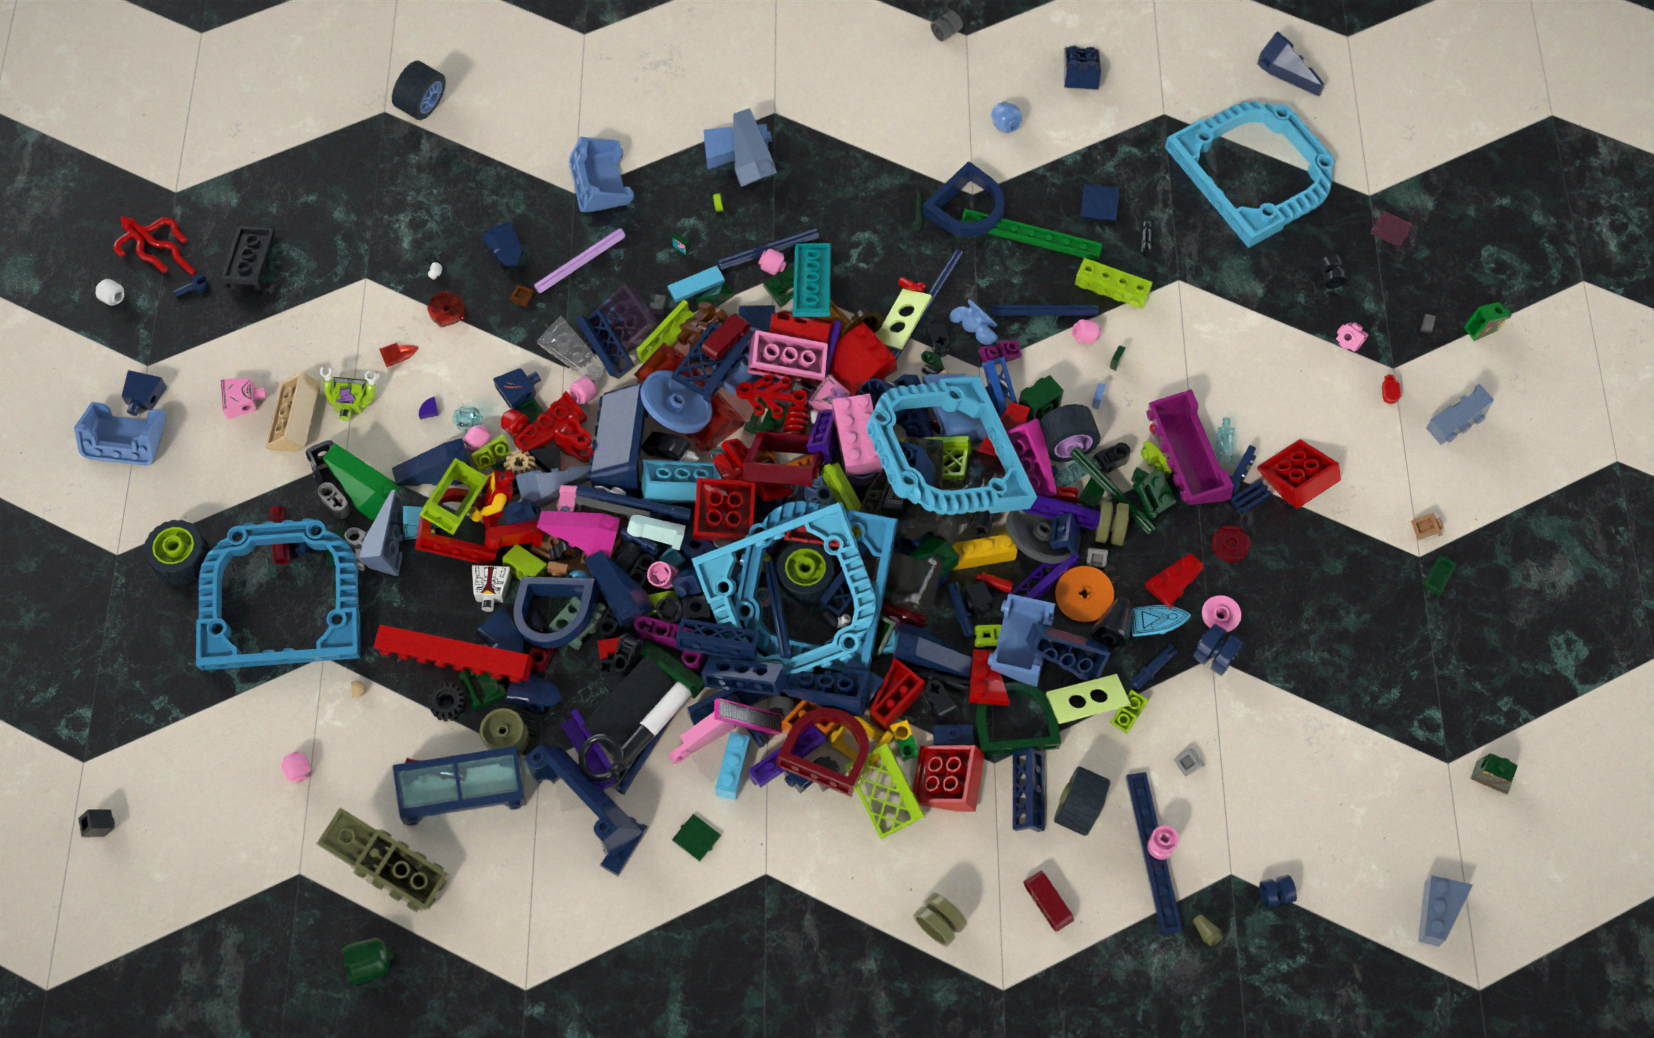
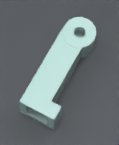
M641 515L631 516L627 532L632 536H642L643 538L672 545V549L680 550L685 531L684 525Z

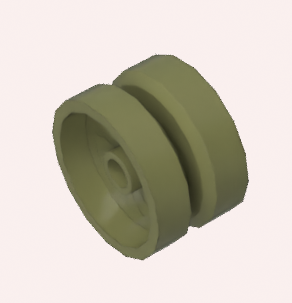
M1101 500L1099 508L1101 514L1095 531V542L1105 543L1109 532H1111V543L1122 546L1128 527L1129 504L1118 503L1114 514H1112V502Z
M505 708L493 710L481 722L480 737L488 750L516 746L520 755L528 746L530 739L529 730L515 711Z
M932 893L925 901L927 907H920L913 914V918L927 935L939 944L947 947L955 939L954 932H961L967 925V920L950 901L940 894Z

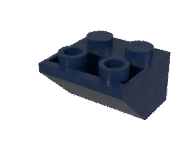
M898 441L908 465L919 471L926 484L932 486L934 465L923 447Z

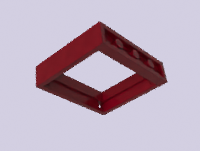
M758 431L743 462V480L813 486L815 479H818L819 471L822 469V463L825 462L822 451L808 452L807 444L810 435ZM765 451L814 455L810 466L760 463Z

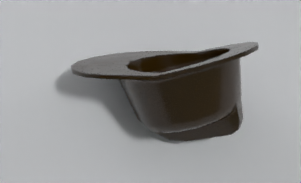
M867 308L861 309L851 317L845 335L862 322L873 333H876L883 325V316Z

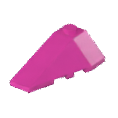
M1033 419L1006 430L1035 493L1047 497L1056 495L1057 491L1045 436L1038 419Z
M541 511L537 528L557 539H564L569 542L571 547L574 548L576 546L584 550V554L588 556L602 551L610 558L620 518L602 513Z

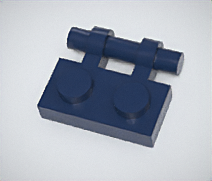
M626 528L621 530L620 534L623 535L621 538L623 541L636 544L642 549L643 553L650 554L658 560V557L662 554L658 544L652 542L649 538L632 536L627 532Z

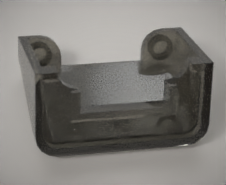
M868 548L862 561L872 585L873 580L877 578L880 557L873 556ZM892 550L883 602L928 617L933 607L942 569L940 560L929 556V558H924L922 561Z

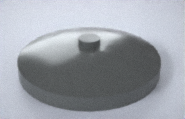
M1022 510L1009 512L1006 519L1007 532L1013 543L1024 554L1037 561L1051 564L1061 563L1072 556L1067 546L1052 549L1050 539L1053 519L1023 512ZM1079 534L1078 548H1079L1080 541H1081V536H1080V534Z

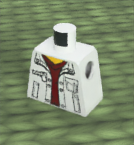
M472 565L475 599L477 602H482L483 611L491 612L493 611L494 603H503L505 601L512 578L510 567Z

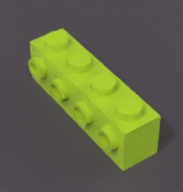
M1084 258L1075 281V285L1083 289L1092 290L1099 295H1105L1116 301H1122L1142 309L1153 283Z

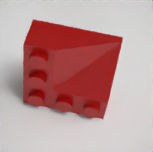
M697 478L693 539L737 542L745 539L746 534L749 535L750 528L753 526L756 482Z

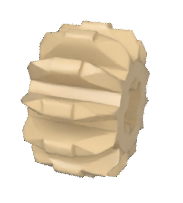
M521 449L517 454L512 451V457L506 456L507 462H504V468L514 474L512 481L516 479L515 475L531 472L537 468L535 458L530 456L528 451L523 454Z

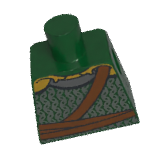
M1488 754L1476 761L1470 779L1507 795L1518 765L1510 762L1507 758Z

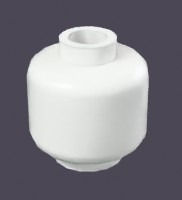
M104 279L96 287V297L107 305L113 306L123 300L124 289L119 283L111 279Z

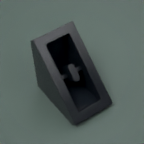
M539 448L529 451L530 456L535 458V463L546 473L551 472V469L555 468L561 471L559 448Z

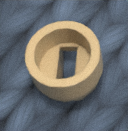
M360 681L351 682L352 698L362 696L366 690L365 685Z

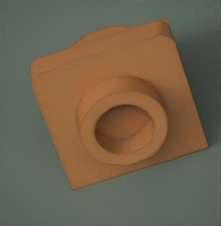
M1434 513L1411 521L1418 540L1438 534V536L1443 535L1441 529H1444L1443 523L1440 518H1436Z
M549 561L547 566L549 577L566 578L570 573L568 565Z

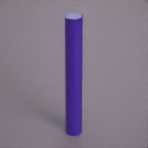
M838 320L834 321L827 349L826 376L829 375L842 324Z

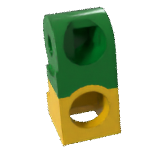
M905 720L890 725L889 732L894 735L893 740L901 760L906 761L918 757L917 747L908 721Z

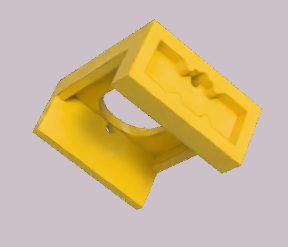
M854 716L862 724L868 737L878 743L874 750L885 743L889 745L893 743L894 735L886 731L884 734L860 717ZM841 726L839 730L835 729L830 736L831 748L854 761L858 756V752L844 743L843 735L848 729ZM879 753L871 757L869 765L876 767L881 760ZM869 767L867 769V771L870 773L874 770Z

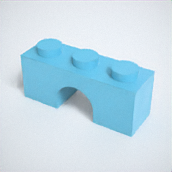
M730 732L715 787L716 796L736 800L741 783L742 768L744 762L746 763L751 745L750 736Z

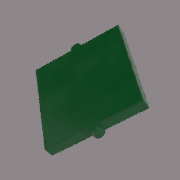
M693 814L684 825L680 826L681 829L673 837L672 841L700 862L709 851L713 850L712 847L721 837V834Z

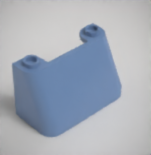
M580 137L573 148L569 158V165L581 212H593L628 205L633 200L634 193L630 187H623L618 162L623 156V149L620 146L619 140Z
M964 373L928 374L922 377V384H938L940 379L969 376H966ZM941 406L932 407L940 426L941 436H969L971 446L981 444L988 434L980 418H972L959 410L947 412Z
M91 402L74 427L79 453L84 458L91 460L148 466L155 459L166 423L165 410L152 409L147 414V420L112 416L111 409L106 404Z
M1008 594L1007 600H1003L1001 611L1004 612V619L994 654L990 653L988 665H991V670L1019 682L1035 687L1038 686L1044 657L1031 650L1026 638L1033 623L1052 628L1055 610L1054 603Z

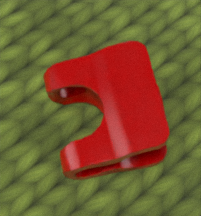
M570 415L568 417L569 424L562 426L559 431L555 430L553 432L556 447L562 453L573 456L582 463L590 462V456L594 455L591 446V435L581 427L575 417ZM581 450L590 452L587 456L580 454Z

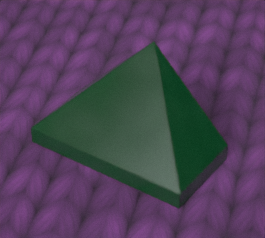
M722 282L695 299V303L699 305L703 301L712 304L716 308L734 297L735 294L725 282Z

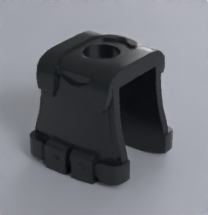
M326 440L306 450V456L308 461L311 462L312 474L318 486L325 483L318 466L325 464L323 457L326 455L318 456V454L323 451H329L334 444L331 440Z
M705 594L697 596L685 595L682 597L683 618L713 623L710 616L712 608L710 603L708 604ZM685 626V627H687V628L695 629L694 627H691V626ZM706 630L704 633L705 635H708V633L714 634V631Z

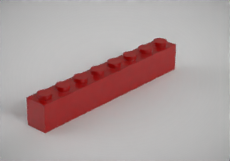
M384 625L379 626L373 647L380 651L379 654L391 657L392 654H396L398 658L403 660H410L411 657L415 658L416 662L428 664V661L435 662V666L442 668L450 665L454 666V670L465 672V669L472 670L473 674L481 676L484 673H489L492 678L502 680V677H508L509 681L521 683V680L528 682L534 658L527 654Z

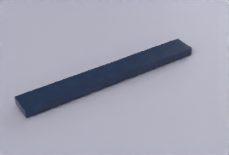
M1147 773L1126 775L1125 778L1161 935L1182 932L1167 860L1156 859L1148 851V841L1153 831L1159 826Z

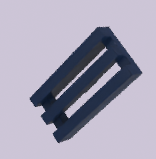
M1261 479L1230 499L1241 515L1272 496L1273 493L1271 490H1267L1268 487L1262 484L1263 481ZM1259 487L1258 490H1256V491L1253 492L1252 494L1248 495L1247 497H1245V498L1242 499L1241 501L1237 502L1239 499H1241L1242 497H1244L1245 495L1249 494L1250 492H1252L1253 490H1255L1256 488ZM1262 492L1264 493V495H1262L1261 497L1257 498L1256 500H1254V501L1251 502L1250 504L1246 505V506L1243 507V508L1241 507V505H1243V504H1245L1246 502L1250 501L1251 499H1253L1254 497H1256V496L1259 495L1260 493H1262Z

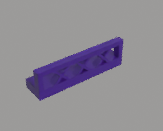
M832 409L818 412L807 444L809 453L822 451L825 464H829L832 462L838 443Z
M1036 494L1037 499L1030 509L1022 510L1023 512L1054 519V516L1072 513L1079 526L1095 530L1099 524L1101 514L1097 509Z
M1078 554L1071 556L1060 564L1043 562L1009 594L1016 595L1018 592H1027L1024 597L1040 599L1059 581L1065 572L1078 564L1080 556ZM1044 568H1053L1047 576H1043ZM1031 580H1040L1034 588H1029Z
M577 709L571 711L572 718L560 725L579 755L582 744L592 735L581 726L584 720ZM596 742L588 750L587 764L594 773L604 774L609 771L611 763ZM612 778L609 781L596 783L604 791L619 782V780Z
M813 725L800 736L792 754L804 758L824 744L826 738ZM781 747L748 770L751 781L755 786L758 784L761 788L785 771L776 766L777 755Z

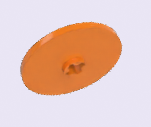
M1078 566L1068 570L1061 576L1056 585L1055 599L1060 611L1066 617L1076 622L1090 623L1099 620L1113 603L1114 589L1110 579L1099 569L1090 566ZM1082 590H1086V593L1090 595H1087V598H1083L1079 594H1082Z

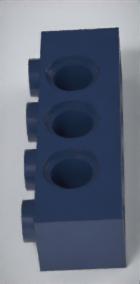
M709 656L701 672L705 687L775 696L780 695L787 680L783 664Z

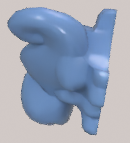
M970 299L967 302L970 306L969 308L961 306L952 310L950 321L953 323L962 321V326L966 331L976 332V339L981 344L990 345L998 338L994 331L988 327V325L996 327L997 324Z

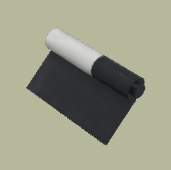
M645 655L581 726L591 735L607 733L614 736L623 747V764L628 767L690 698L691 693L679 682H674L648 655ZM599 741L614 757L613 761L615 762L616 752L613 746L608 742Z

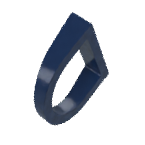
M969 161L923 204L924 217L946 231L959 236H977L992 230L1001 221L1005 209L1004 197L1000 186L993 178ZM969 182H973L993 196L996 202L992 213L985 219L977 222L958 221L941 210Z
M521 577L514 605V621L522 638L527 643L536 647L555 648L565 645L580 636L592 619L600 593L596 580L592 578ZM533 596L582 597L577 615L565 628L554 633L543 634L531 630L526 625V617Z

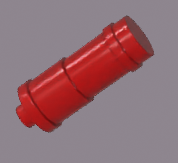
M982 572L981 575L977 574L976 578L979 582L984 581L986 587L1008 593L1011 592L1013 582L1010 580L998 578Z

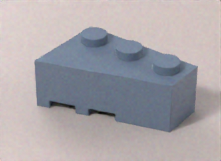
M1480 384L1474 387L1475 389L1468 397L1463 395L1460 398L1462 401L1454 406L1450 405L1429 422L1426 429L1440 445L1446 441L1448 443L1453 441L1460 432L1464 434L1472 427L1471 425L1475 423L1478 425L1485 420V414L1494 399Z

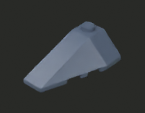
M748 108L734 113L735 172L740 186L742 187L774 176L777 171L751 109Z
M592 466L570 467L566 471H559L558 468L551 469L549 473H541V470H535L515 475L522 501L531 500L539 508H544L559 499L560 485L577 486L587 482L588 470H592Z
M391 490L367 533L359 553V558L368 568L399 576L402 562L399 542L403 541V535L400 534V524L403 523L404 500L395 490Z

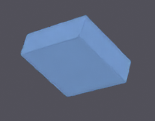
M1098 384L1092 408L1099 409L1106 385Z

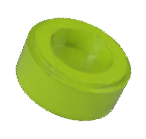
M714 194L716 211H723L721 194Z

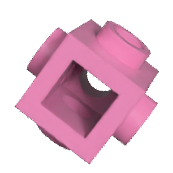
M1350 322L1346 325L1343 324L1337 331L1339 335L1336 340L1340 342L1339 345L1355 352L1359 350L1369 334L1362 330L1363 327L1355 322L1352 324Z

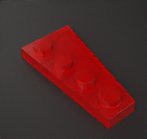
M565 391L559 400L554 401L545 413H541L533 424L527 426L514 439V444L519 450L523 451V454L531 449H539L554 440L553 432L555 430L559 431L562 426L569 424L568 417L570 415L575 417L580 424L587 421V415L568 392Z
M738 438L725 440L721 447L737 468L743 471V462L749 449ZM756 482L755 491L764 502L790 496L793 492L789 486L785 488L780 483Z

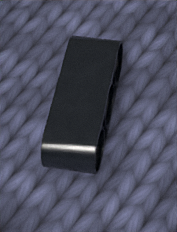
M652 431L641 445V449L652 457L680 461L691 445L682 436Z

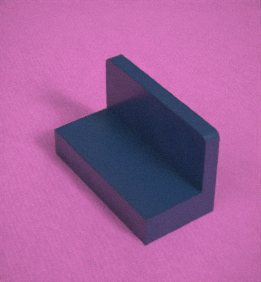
M1072 513L1054 516L1050 545L1052 549L1067 546L1072 556H1075L1078 550L1080 527Z

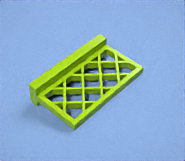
M969 436L897 439L901 442L922 446L930 460L935 462L933 464L934 470L938 467L943 469L939 473L933 474V480L965 479L968 457L972 453ZM937 455H945L940 460L935 458ZM954 455H963L959 459L953 457ZM951 459L953 463L945 467L943 463ZM957 466L961 468L960 472H951Z
M885 743L869 752L862 778L860 777L859 779L861 780L860 784H857L855 789L880 838L883 839L926 816L890 745ZM879 753L882 759L880 768L869 765L871 757ZM856 760L844 765L848 775L851 771L850 767L854 765ZM868 767L879 771L875 782L864 779ZM881 772L890 775L891 782L889 787L878 783ZM863 781L874 784L871 796L863 794L861 790ZM893 783L897 789L892 788ZM877 786L888 789L885 801L874 797ZM891 790L899 792L901 796L899 805L887 802ZM872 800L884 803L880 814L872 812L870 808ZM902 801L904 802L906 808L901 806ZM886 804L898 807L894 819L883 816ZM900 808L907 810L912 819L905 823L898 821L897 817ZM882 818L893 821L891 830L885 833L880 828ZM895 823L901 824V825H899V826H897V827L894 828Z

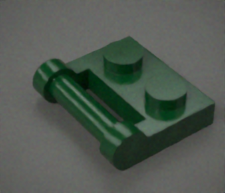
M793 265L763 283V287L780 307L785 306L786 302L793 299V290L781 296L794 287Z
M758 397L757 401L768 409L760 427L755 424L759 416H756L753 411L744 429L757 435L758 431L780 432L788 407L776 403L782 407L783 416L775 419L772 416V410L761 397Z
M1156 469L1133 484L1134 490L1138 492L1145 507V514L1148 519L1155 518L1160 512L1176 503L1161 469ZM1145 486L1147 487V489H1148V491H1149V493H1150V496H1151V498H1152V500H1153V502H1154V504H1155L1154 507L1152 506V504H1151V502H1150V500H1149V498H1148V495H1147V493H1146V491H1145V489H1144Z
M472 670L461 672L458 675L472 700L473 710H479L507 697L500 679L490 677L491 674L484 673L483 676L472 673ZM474 677H477L484 692L485 698L483 699L479 698L471 681Z

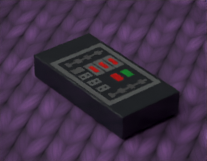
M890 484L882 509L884 512L902 514L907 498L897 496Z

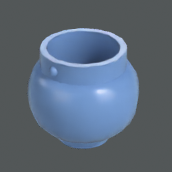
M1000 102L993 108L991 118L995 127L1000 132L1011 133L1020 127L1022 113L1017 106L1008 102Z

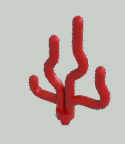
M122 216L120 218L122 228L127 232L117 239L113 245L114 251L120 257L125 256V251L121 246L134 238L137 241L136 253L139 258L153 263L161 272H167L168 268L157 257L144 252L145 239L154 247L170 249L173 258L190 275L196 274V270L181 257L176 244L169 241H158L149 234L162 225L168 224L171 226L174 236L181 243H186L187 238L179 231V226L174 219L164 217L148 226H141L132 217Z

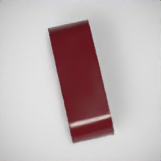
M737 313L732 314L706 339L701 347V351L714 361H719L747 334L751 324Z
M1042 870L1023 881L1026 890L1055 932L1074 922L1071 911Z

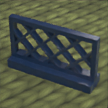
M713 322L671 376L676 382L702 395L703 400L708 403L712 401L750 349V339L743 336L729 350L730 352L725 354V359L717 362L713 360L712 362L703 363L702 356L707 355L704 352H700V346L703 345L707 337H710L713 329L716 331L720 327ZM699 357L701 364L690 366V359ZM715 366L716 371L714 373L706 374L705 367ZM702 368L703 375L693 377L692 370ZM684 371H689L690 377L684 379L678 375ZM705 379L706 384L702 389L695 385L694 381Z

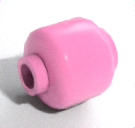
M768 249L763 251L758 264H760L761 270L776 275L779 271L782 272L784 270L786 262H784V255L782 253Z
M1080 319L1074 324L1072 335L1079 343L1093 344L1100 338L1101 328L1098 327L1096 321Z
M582 377L571 384L569 395L576 403L586 404L596 397L597 384L587 377Z
M477 425L470 427L463 442L467 445L466 449L474 453L491 441L492 438L488 429Z
M296 751L283 757L284 761L281 763V768L288 781L295 780L296 783H299L308 778L307 774L311 772L312 768L305 754Z

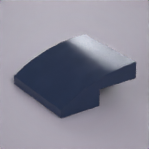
M1084 184L1080 218L1116 222L1119 188Z

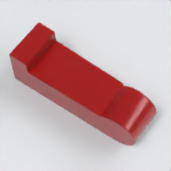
M538 520L491 527L485 533V546L491 550H496L501 546L533 543V546L537 547L542 544L543 534L542 530L537 528Z

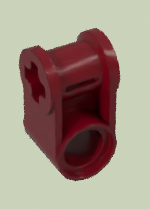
M533 646L529 655L534 658V661L537 658H542L543 660L541 662L533 661L532 670L535 672L545 671L558 647L540 648Z

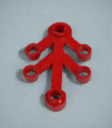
M766 374L762 379L752 384L741 382L736 388L737 397L743 400L747 399L753 407L756 416L764 415L765 407L755 397H761L772 410V416L775 419L783 416V409L773 399L793 402L798 407H802L807 403V393L804 390L799 389L792 394L776 392L780 389L788 390L792 387L789 377H783L774 384L773 376ZM762 386L767 387L764 390H759V388Z

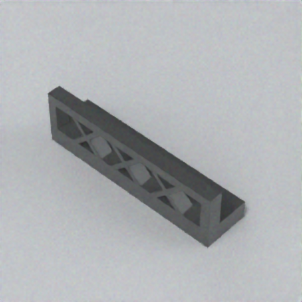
M576 496L575 503L578 504L577 512L582 513L583 506L585 505L590 506L594 513L607 510L613 517L625 514L629 520L633 515L650 518L654 516V512L581 496ZM628 522L627 524H625V525H621V524L619 523L618 528H619V529H623V528H626V529H627L629 522Z

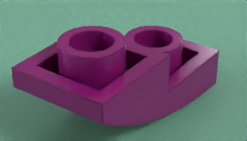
M1017 340L1000 341L998 345L981 346L979 350L983 363L1001 357L1005 358V362L1022 357Z

